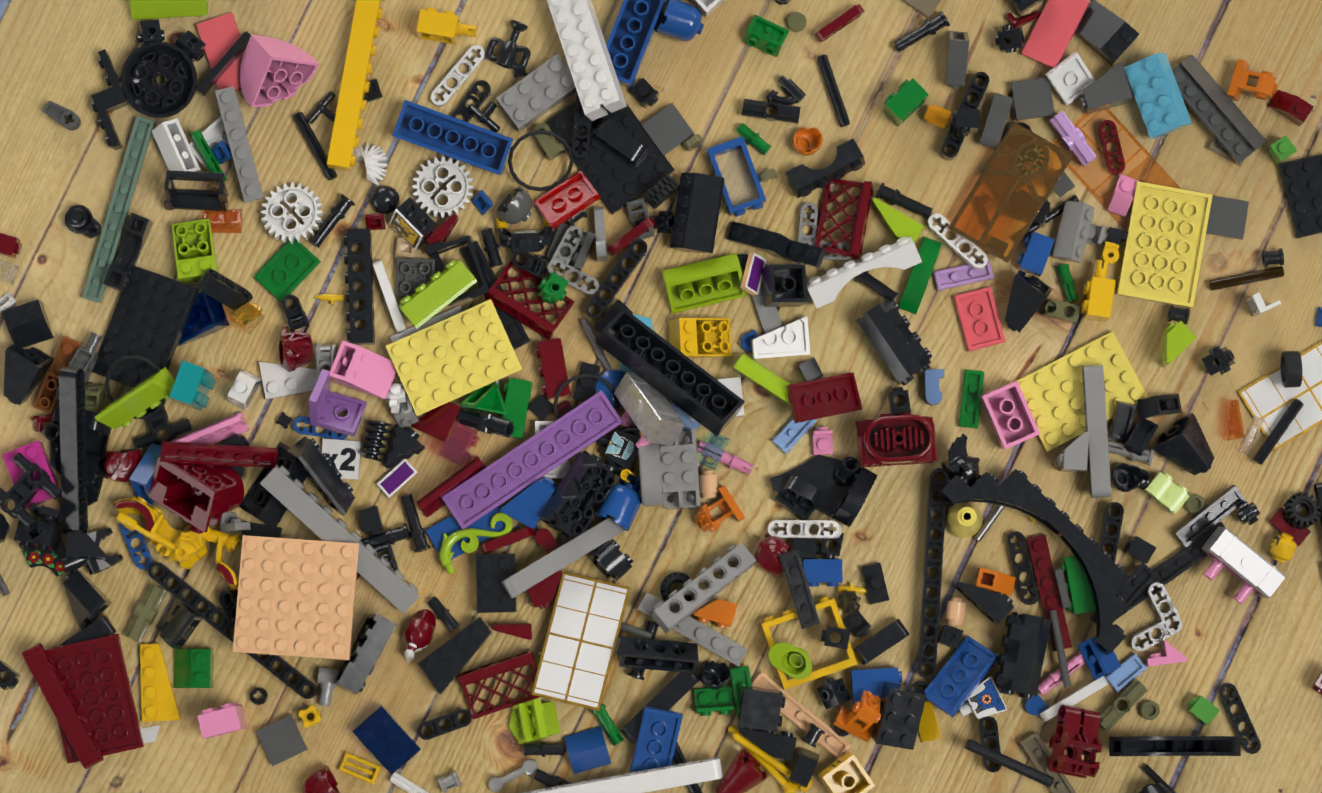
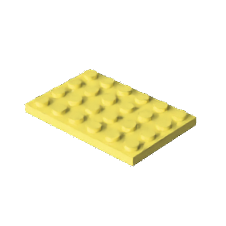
M1137 181L1117 295L1193 308L1212 194Z
M491 299L386 346L417 416L522 370Z
M1113 331L1018 380V384L1040 432L1038 437L1046 452L1086 432L1082 366L1103 365L1107 421L1113 417L1117 401L1138 405V400L1148 398Z

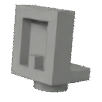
M1091 224L1087 243L1098 247L1102 242L1105 243L1108 232L1105 231L1106 226L1103 225L1101 227Z
M406 395V402H400L399 413H394L395 419L401 428L419 421L408 395Z
M223 513L220 520V529L224 533L250 530V522H242V519H237V513Z

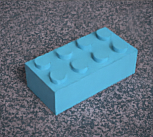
M1156 53L1124 67L1150 139L1160 138L1192 124L1166 53Z

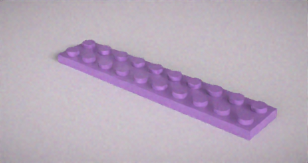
M601 390L444 495L442 499L461 528L465 529L622 424L623 421Z

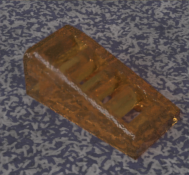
M1238 400L1230 402L1227 441L1245 437Z

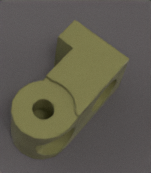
M545 123L536 125L534 131L545 130L551 132L550 127ZM535 135L549 161L566 152L562 142L556 144L551 135Z
M1046 299L1043 315L1077 325L1081 306Z
M92 382L88 383L85 387V410H100V404L105 398V384L95 385Z

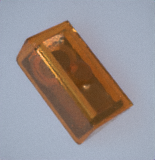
M227 210V212L204 211L203 219H210L212 233H242V210Z

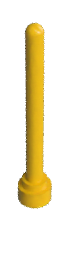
M734 726L728 727V732L731 735L738 733L743 736ZM745 748L783 787L784 793H795L800 788L796 783L788 782L773 766Z
M733 733V740L790 778L792 773L790 768L740 734ZM810 779L807 788L800 786L798 784L797 786L800 787L799 789L801 791L806 793L808 789L811 787L814 780Z

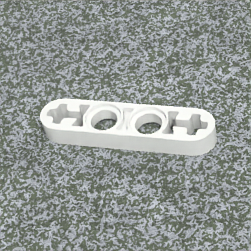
M474 45L470 47L431 94V100L435 106H445L485 58V52L481 46ZM478 50H480L481 57L474 58V66H472V64L468 60H465L467 57L469 58V60H471V58L473 57L472 52H477ZM467 64L470 67L469 72L466 74L460 73V65ZM450 78L457 80L455 88L447 86V81ZM442 86H444V88L448 92H451L449 95L447 94V92L443 95L444 101L439 100L438 102H436L437 98L435 95H441L444 91L443 89H441Z
M936 213L929 217V229L975 270H982L986 267L988 261L986 254L973 242L955 233L956 238L954 240H948L945 237L946 232L952 230L948 229L951 223L944 216ZM939 219L940 225L943 228L945 227V225H947L948 227H946L943 230V232L940 233L942 228H940L938 225L934 227L933 220L937 221ZM961 244H968L970 251L967 253L961 252L959 249ZM973 250L976 251L974 253L976 258H983V264H975L976 259L973 256L970 259L968 258L973 253Z
M382 260L374 262L372 264L397 333L406 330Z
M774 520L768 525V533L771 536L788 539H836L842 534V526L832 520ZM778 524L779 527L786 528V531H778L777 534V532L774 531V528H776ZM798 524L800 532L794 535L791 532V528L793 525ZM813 524L819 527L818 533L815 535L810 533V527ZM833 525L837 530L832 535L831 532L824 531V528H832Z
M1105 676L1099 677L1041 712L1040 716L1046 722L1058 715L1061 705L1073 706L1109 683Z

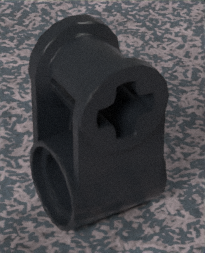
M532 252L515 253L512 258L515 267L541 278L545 277L546 266L551 261V259ZM523 254L527 259L526 263H519L517 255Z
M287 295L283 299L282 305L291 332L305 326L307 328L310 327L299 298L295 295ZM290 299H295L297 302L296 307L293 309L287 307V302Z

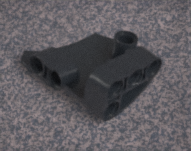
M56 404L52 416V424L46 427L44 434L50 440L51 466L61 475L59 404ZM85 410L88 506L97 502L105 475L103 464L112 428L94 418L99 413Z
M817 455L788 472L770 478V483L773 491L806 509L812 510L815 508L850 527L860 512L878 475L864 467H859L858 460L851 456L846 457L842 461Z

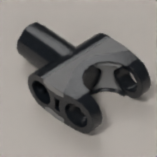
M111 528L91 532L88 535L99 546L101 541L113 534ZM120 554L117 556H106V560L67 559L66 555L61 556V560L67 573L87 566L89 574L94 575L121 562L123 556Z

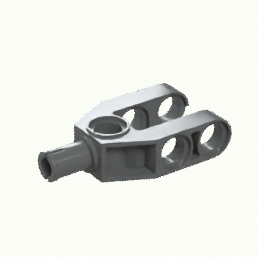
M91 332L85 347H79L68 365L70 368L83 369L85 387L98 356L95 351L102 339V336ZM58 386L57 391H56V397L58 398V400H59V386Z

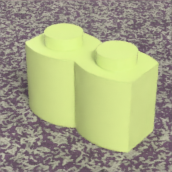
M1158 472L1144 491L1174 515L1190 497L1187 494L1188 490L1181 484L1178 486L1172 482L1173 478L1168 473L1164 472L1162 474Z

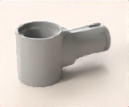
M320 667L317 681L321 688L319 705L330 706L332 690L337 687L333 683L340 671L339 669Z

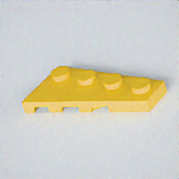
M140 644L142 722L181 720L161 645Z

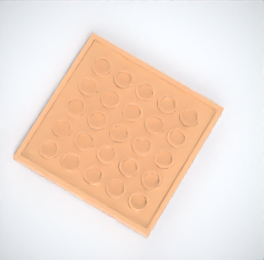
M243 535L233 652L350 660L359 543Z

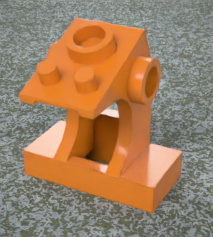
M1238 59L1227 94L1229 98L1239 101L1241 92L1254 93L1255 98L1266 101L1272 98L1278 86L1275 83L1276 77H1273V74L1268 71H1262L1261 73L1249 71L1248 63L1245 60ZM1249 77L1259 79L1257 87L1247 86Z
M725 485L718 489L723 498L709 507L705 504L697 509L698 514L694 516L696 524L704 533L708 530L712 533L721 527L719 523L731 515H734L738 522L745 519L744 514ZM719 506L724 516L715 521L709 511Z
M864 690L860 702H855L852 711L843 706L838 709L834 725L867 742L871 737L874 723H878L881 717L880 697Z

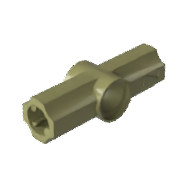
M151 583L143 600L139 602L134 611V618L125 636L139 643L141 642L148 626L153 623L157 616L158 607L166 590Z
M1134 679L1100 714V726L1108 732L1148 691L1146 687L1137 679ZM1119 700H1124L1126 703V708L1123 711L1117 708Z

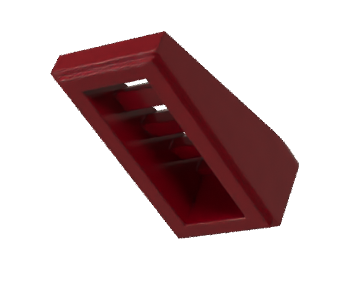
M453 214L429 235L425 242L429 245L440 241L445 242L459 221L458 216Z
M531 624L493 626L495 631L532 640Z

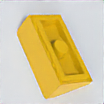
M928 701L924 704L918 729L922 743L942 738L933 705Z

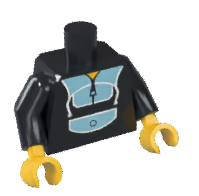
M498 217L496 218V228L499 230L500 244L502 247L508 248L512 253L541 251L545 246L551 244L553 229L544 217V229L507 230L508 223L499 221Z
M635 425L620 427L618 430L613 431L611 437L604 435L596 441L597 444L606 447L603 453L605 463L616 470L614 474L621 477L627 483L630 482L627 480V476L630 474L634 476V473L630 470L638 454L636 443L642 436V433Z

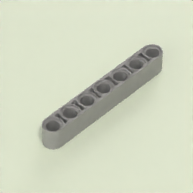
M1103 365L1082 366L1086 432H1089L1088 471L1091 498L1111 497Z
M609 517L507 578L502 584L512 599L608 540L624 532L623 527L613 522L615 518Z

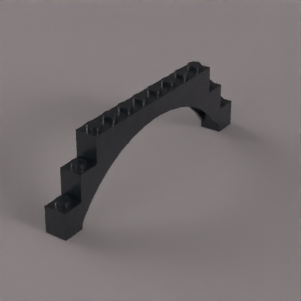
M1015 469L1001 484L998 483L995 475L985 472L971 487L968 486L969 483L964 477H959L956 474L938 493L951 507L956 503L979 502L1015 509L1045 525L1070 549L1079 562L1092 592L1096 614V639L1093 643L1106 656L1111 654L1126 638L1123 634V629L1117 624H1113L1116 618L1128 607L1124 604L1125 600L1120 595L1114 594L1118 587L1129 577L1126 574V570L1121 565H1116L1111 560L1112 557L1109 553L1098 548V543L1093 538H1088L1078 524L1074 525L1069 520V515L1063 510L1060 511L1051 498H1046L1041 493L1042 490L1039 486L1030 483L1023 471Z

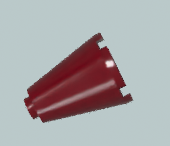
M741 749L717 785L716 791L717 793H745L765 781L769 775L766 770L762 772L760 769L761 764L749 752L745 751L743 753V749Z

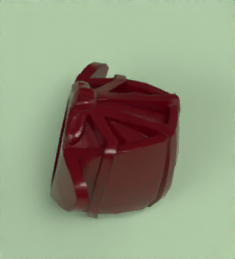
M284 327L279 341L280 363L285 370L292 372L313 359V343L310 334L295 331L286 333L288 327Z

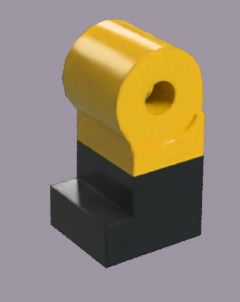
M1112 227L1108 228V236L1101 253L1102 261L1109 262L1108 265L1114 264L1118 260L1121 240H1127L1129 233Z

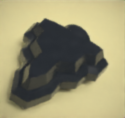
M395 424L390 431L392 436L388 441L389 449L384 455L382 465L389 469L398 465L402 459H410L414 454L419 455L425 449V446L418 441L420 435L409 426L403 429Z

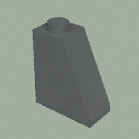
M949 31L945 84L952 88L965 86L969 50L968 32Z
M1122 62L1117 63L1083 91L1080 105L1082 109H1085L1086 114L1131 102L1133 96Z

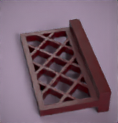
M840 179L829 182L825 189L815 243L816 247H820L821 240L828 236L833 244L823 248L826 250L825 253L861 259L874 189L872 182L864 181L862 183ZM831 184L840 185L843 190L833 195L830 191ZM852 187H859L860 193L852 198L848 190ZM846 193L850 200L841 206L836 198ZM835 201L839 208L830 214L827 210V205ZM853 203L857 209L855 213L849 216L844 209ZM842 211L847 218L838 224L833 216ZM831 218L836 226L827 232L823 226ZM850 221L853 225V230L845 234L841 226ZM839 229L844 236L835 242L830 234ZM847 239L850 243L849 251L841 250L838 244Z
M510 261L494 285L488 290L485 300L491 299L494 306L550 340L575 301L565 295L562 301L568 304L566 308L558 309L555 303L553 304L554 310L545 311L543 303L546 302L538 295L540 291L538 285L542 280L527 271L515 267L513 262ZM511 268L518 272L519 277L509 278L508 271ZM520 281L522 289L513 291L511 282ZM524 281H533L535 288L526 289ZM507 283L509 291H500L497 289L498 285ZM536 292L538 300L529 301L527 293ZM523 293L525 302H517L514 295ZM539 304L541 312L535 313L531 311L530 305ZM555 314L556 323L553 325L547 321L546 315Z
M476 457L416 502L417 506L427 517H430L446 505L442 499L444 495L485 469L486 466L479 457Z
M532 650L458 675L459 683L464 691L473 719L540 697L532 695L531 692L527 691L531 681H535L533 677L534 675L536 676L538 670ZM532 664L534 672L531 677L520 673L523 666ZM511 671L517 674L513 684L502 679L505 672ZM519 676L529 680L525 690L515 685ZM493 677L499 680L495 689L484 685L487 678ZM500 682L511 686L507 696L496 691ZM474 683L480 686L477 695L469 693L466 685ZM482 688L493 692L489 701L478 697ZM513 688L523 692L520 699L514 700L509 697ZM494 694L505 698L502 705L496 706L490 703ZM476 700L487 704L484 711L475 712L474 704Z

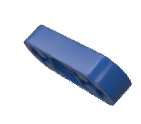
M298 417L293 423L294 430L302 435L335 440H344L348 437L345 434H341V437H338L336 432H331L332 436H329L330 430L328 429L325 433L319 434L314 425L312 426L313 433H310V428H304L303 431H300V427L297 424L305 420V424L311 425L309 417Z
M120 524V530L135 565L139 569L147 570L153 563V557L144 536L138 532L137 535H132L128 538L127 535H131L130 530L125 529ZM134 538H139L142 541V545L138 549H134L131 545ZM144 548L146 552H142L144 558H149L146 566L139 564V561L142 560L140 554L135 555V552H141Z

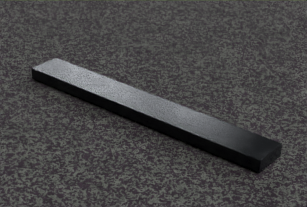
M1218 523L1187 548L1184 547L1152 571L1157 576L1151 582L1158 581L1165 586L1206 557L1208 554L1201 548L1218 527H1225L1223 523ZM1154 586V590L1152 591V593L1158 591L1160 587L1158 588ZM1147 587L1119 617L1149 597L1146 591Z

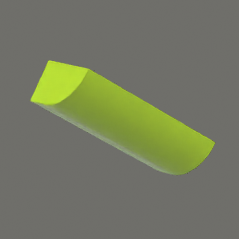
M129 0L132 20L208 15V0Z
M743 353L733 367V371L791 408L786 386L791 384Z

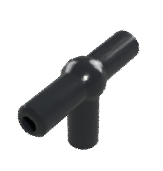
M332 91L316 105L315 110L307 118L309 123L313 124L321 113L332 122L335 121L336 114L327 108L336 96Z
M491 102L484 112L473 104L469 105L468 110L481 123L486 124L494 132L500 130V126L489 118L497 107L494 102Z

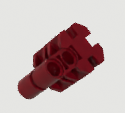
M1064 704L1060 706L1057 715L1056 731L1049 741V748H1053L1052 757H1047L1046 763L1050 772L1079 778L1095 777L1100 762H1095L1096 753H1101L1102 749L1100 739L1098 738L1099 712Z

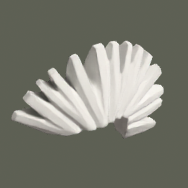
M359 143V148H355L354 155H357L356 161H365L366 179L378 186L377 180L383 181L384 178L382 177L386 176L383 173H387V170L382 169L388 166V164L382 163L387 160V157H384L386 154L382 153L383 149L380 150V147H377L375 144L370 148V144L366 143L363 150L361 143Z

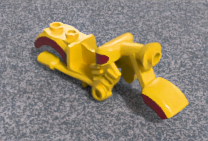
M139 496L113 502L119 511L116 516L117 522L131 531L136 530L151 540L150 544L156 546V551H160L159 555L161 557L164 555L165 557L170 556L169 562H173L176 558V561L180 562V567L183 569H191L201 558L208 555L205 542L216 543L217 570L232 590H238V577L223 562L224 547H226L228 553L232 550L235 551L241 543L239 534L229 535L211 529L209 526L207 532L204 533L192 524L184 530H175L168 524L169 522L162 515L163 512L155 506L153 508L146 505L148 502ZM128 514H137L145 518L147 530L139 526L138 522L128 516Z

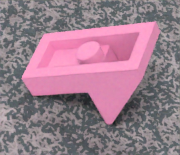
M1120 174L1107 211L1126 217L1134 198L1136 183L1139 180Z
M1162 641L1163 657L1161 653L1150 654V658L1145 659L1146 667L1187 662V658L1166 641Z

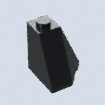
M1021 270L1014 277L1005 316L1007 326L1013 331L1017 330L1019 333L1053 290L1038 277L1033 275L1032 277H1026V273Z
M14 343L5 351L4 396L11 403L20 406L29 399L54 358L38 348L23 349L21 344Z
M1193 413L1176 420L1172 424L1174 427L1169 429L1166 434L1163 432L1157 437L1153 450L1189 473L1197 475L1201 472L1206 473L1211 469L1214 455Z
M73 570L65 576L66 581L63 584L78 626L84 629L93 623L112 602L81 570Z

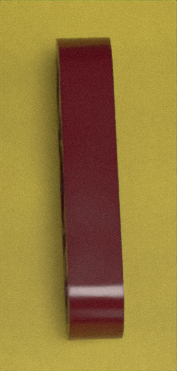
M860 4L855 5L820 29L815 34L816 38L820 43L860 17L865 12Z
M1105 120L1099 125L1098 132L1106 166L1110 174L1119 175L1125 169V161L1117 127L1113 121ZM1105 124L1108 127H1112L1110 137L1115 136V139L1104 140V138L1108 137L1107 132L1102 130ZM1110 142L1115 143L1117 146V151L1114 153H1110L1106 148ZM1119 154V157H1116V162L1121 164L1118 171L1111 167L1114 164L1113 158L1109 159V157H1114Z
M648 216L607 248L611 256H614L656 223Z
M526 527L480 545V548L484 555L535 535V532L532 528Z

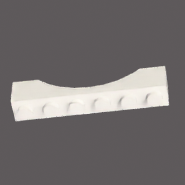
M902 237L895 244L884 245L877 252L866 253L859 260L848 261L841 268H833L828 270L823 276L812 277L807 282V289L816 308L835 301L841 289L851 279L865 271L882 267L905 270L921 263L922 260L912 237Z

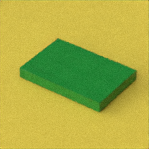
M294 239L293 244L288 240L254 278L282 303L283 299L287 295H291L321 261L302 243H298L297 239Z

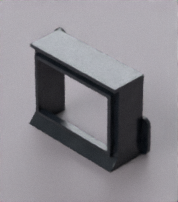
M166 170L164 188L167 200L164 201L166 210L184 209L227 212L229 193H227L224 173ZM173 180L219 182V190L176 189Z
M470 235L446 244L440 241L425 249L427 255L431 259H435V270L440 273L445 268L439 254L467 244L483 286L458 296L447 306L486 294L491 287L474 240Z

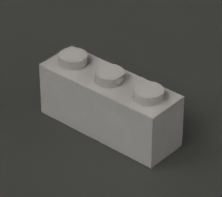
M1065 202L1052 256L1062 261L1082 263L1091 222L1094 217V207L1082 202Z

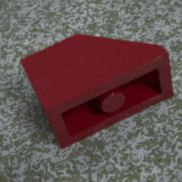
M1277 90L1268 104V107L1299 126L1305 122L1314 107L1300 97L1281 90Z
M561 571L552 574L527 589L535 608L539 607L541 610L551 605L550 601L554 599L562 577Z

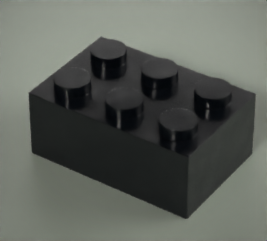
M516 554L476 555L477 613L517 612V596L511 599L502 584L504 580L516 574Z
M884 682L880 698L881 717L878 723H874L871 735L876 744L914 749L927 696L922 688Z

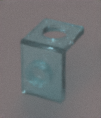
M712 433L703 449L699 463L716 470L730 439L720 434L717 437ZM710 456L715 460V462L709 463L706 461L705 457Z

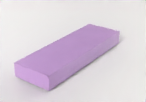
M990 260L987 261L986 267L982 270H975L967 264L933 272L937 291L994 279Z

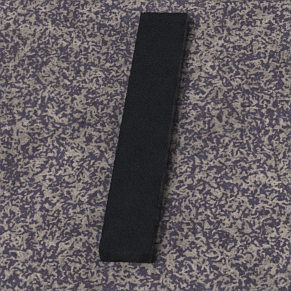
M475 241L474 243L489 284L493 286L497 277L478 242ZM467 245L460 249L479 286L482 287L483 285ZM499 284L497 289L504 292L501 285ZM494 306L514 350L531 342L521 322Z

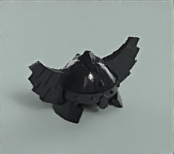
M962 434L961 437L956 438L954 443L952 442L951 448L948 449L949 460L941 462V467L947 472L949 480L957 474L959 477H964L969 483L968 486L971 487L981 477L979 474L980 459L968 456L966 449L968 437Z

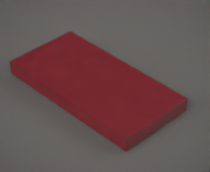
M854 372L786 386L795 423L862 410Z

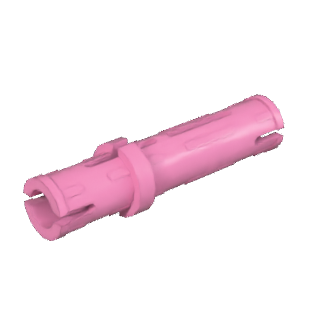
M702 440L697 448V452L728 465L730 469L735 468L748 476L751 472L749 469H752L754 465L738 458L739 456L736 454L733 456Z
M1081 652L1067 662L1069 675L1086 663ZM1060 668L1054 673H1049L1048 677L1039 683L1038 691L1042 696L1055 686L1061 685L1062 676Z

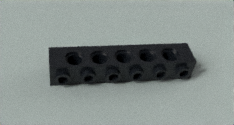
M370 228L347 229V234L343 236L344 246H347V253H344V263L348 265V272H345V284H349V291L345 292L346 303H349V310H346V321L350 322V329H347V341L355 345H374L375 324ZM357 244L363 246V250L359 254L353 253V247ZM356 264H363L361 272H354L353 268ZM358 282L364 284V289L360 292L354 290V286ZM359 301L365 303V307L361 311L355 310V304ZM359 320L365 321V327L362 330H357L355 327L356 322Z

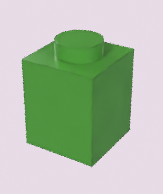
M1287 135L1267 148V151L1277 165L1297 151Z
M1194 696L1188 703L1189 708L1187 710L1204 725H1209L1220 711L1203 696H1198L1197 698Z

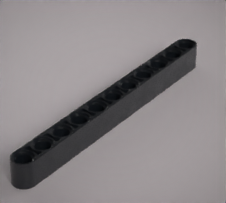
M936 468L930 473L928 486L917 665L919 676L925 679L934 676L937 662L946 502L943 499L940 502L934 501L932 494L935 491L940 492L948 482L947 472L941 468ZM940 472L943 475V481L936 482L933 479L934 473ZM937 510L941 513L939 521H934L931 518L932 511ZM931 530L939 531L940 538L938 540L931 539ZM930 549H936L939 552L937 559L929 557ZM930 568L937 570L938 575L935 579L930 578L927 574ZM929 587H933L936 590L934 598H929L926 594V590ZM928 606L935 609L933 617H928L925 614V609ZM926 626H931L934 629V634L931 637L924 634ZM925 645H930L933 648V653L930 656H926L923 653ZM925 664L930 665L932 668L929 675H924L921 671L922 666Z
M155 562L149 566L148 574L153 580L234 642V636H231L228 631L235 623L229 619L222 609L165 564ZM161 566L163 572L157 577L154 575V568ZM176 578L178 584L172 589L169 587V580ZM189 589L192 591L193 596L190 600H185L184 592ZM203 601L208 605L205 612H201L198 608L199 604ZM218 613L223 617V621L220 624H216L213 620L214 616ZM247 653L301 697L312 699L317 696V685L280 655H268L265 660H261L259 654ZM276 661L283 663V669L280 672L274 670ZM291 673L298 675V681L295 684L289 681ZM306 685H311L314 689L313 694L310 696L304 693Z

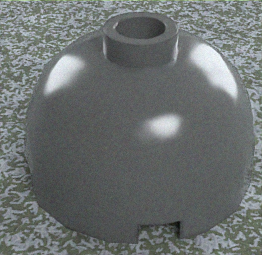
M521 186L514 189L516 191L514 195L509 194L497 209L499 212L495 213L506 223L517 224L522 220L525 222L532 214L530 212L532 208L531 196Z

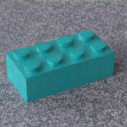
M182 360L169 397L180 404L202 411L203 407L206 408L210 399V397H207L209 390H213L215 386V375L203 367Z

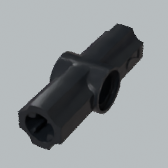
M744 99L742 116L798 124L801 107L777 104L773 101L763 102ZM773 107L776 109V114L770 116L766 113V109Z
M464 407L458 413L459 423L473 427L475 430L507 438L514 432L513 422L497 418L496 415L482 411L477 412Z

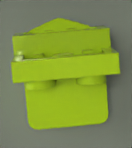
M535 699L512 706L508 729L518 741V744L535 742L547 736L559 734L560 727L554 702L541 703V699Z

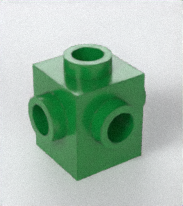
M552 272L546 279L543 278L540 282L538 295L548 304L562 301L567 293L565 288L569 281Z

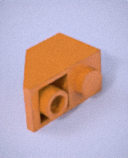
M980 567L977 571L974 586L1012 596L1016 577Z
M717 599L697 610L694 616L697 617L699 622L708 624V621L716 622V627L726 629L727 626L731 627L737 604Z

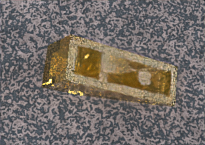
M246 303L228 315L249 334L265 317L261 314L263 309L255 303L253 305Z

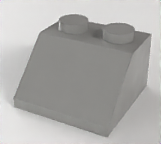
M1089 432L1081 434L1057 455L1056 466L1059 467V471L1075 473L1087 471Z

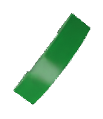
M927 237L923 238L918 252L922 262L913 266L899 304L900 309L915 315L917 314L942 245L941 242Z

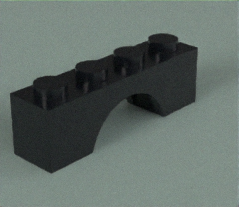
M853 138L837 146L836 158L828 167L814 170L801 164L785 173L796 197L800 198L808 196L817 188L826 187L829 182L835 179L839 180L851 171L861 169L865 165V159Z
M134 213L131 214L125 228L121 249L110 266L103 282L107 287L124 292L130 274L137 264L153 225L150 219Z

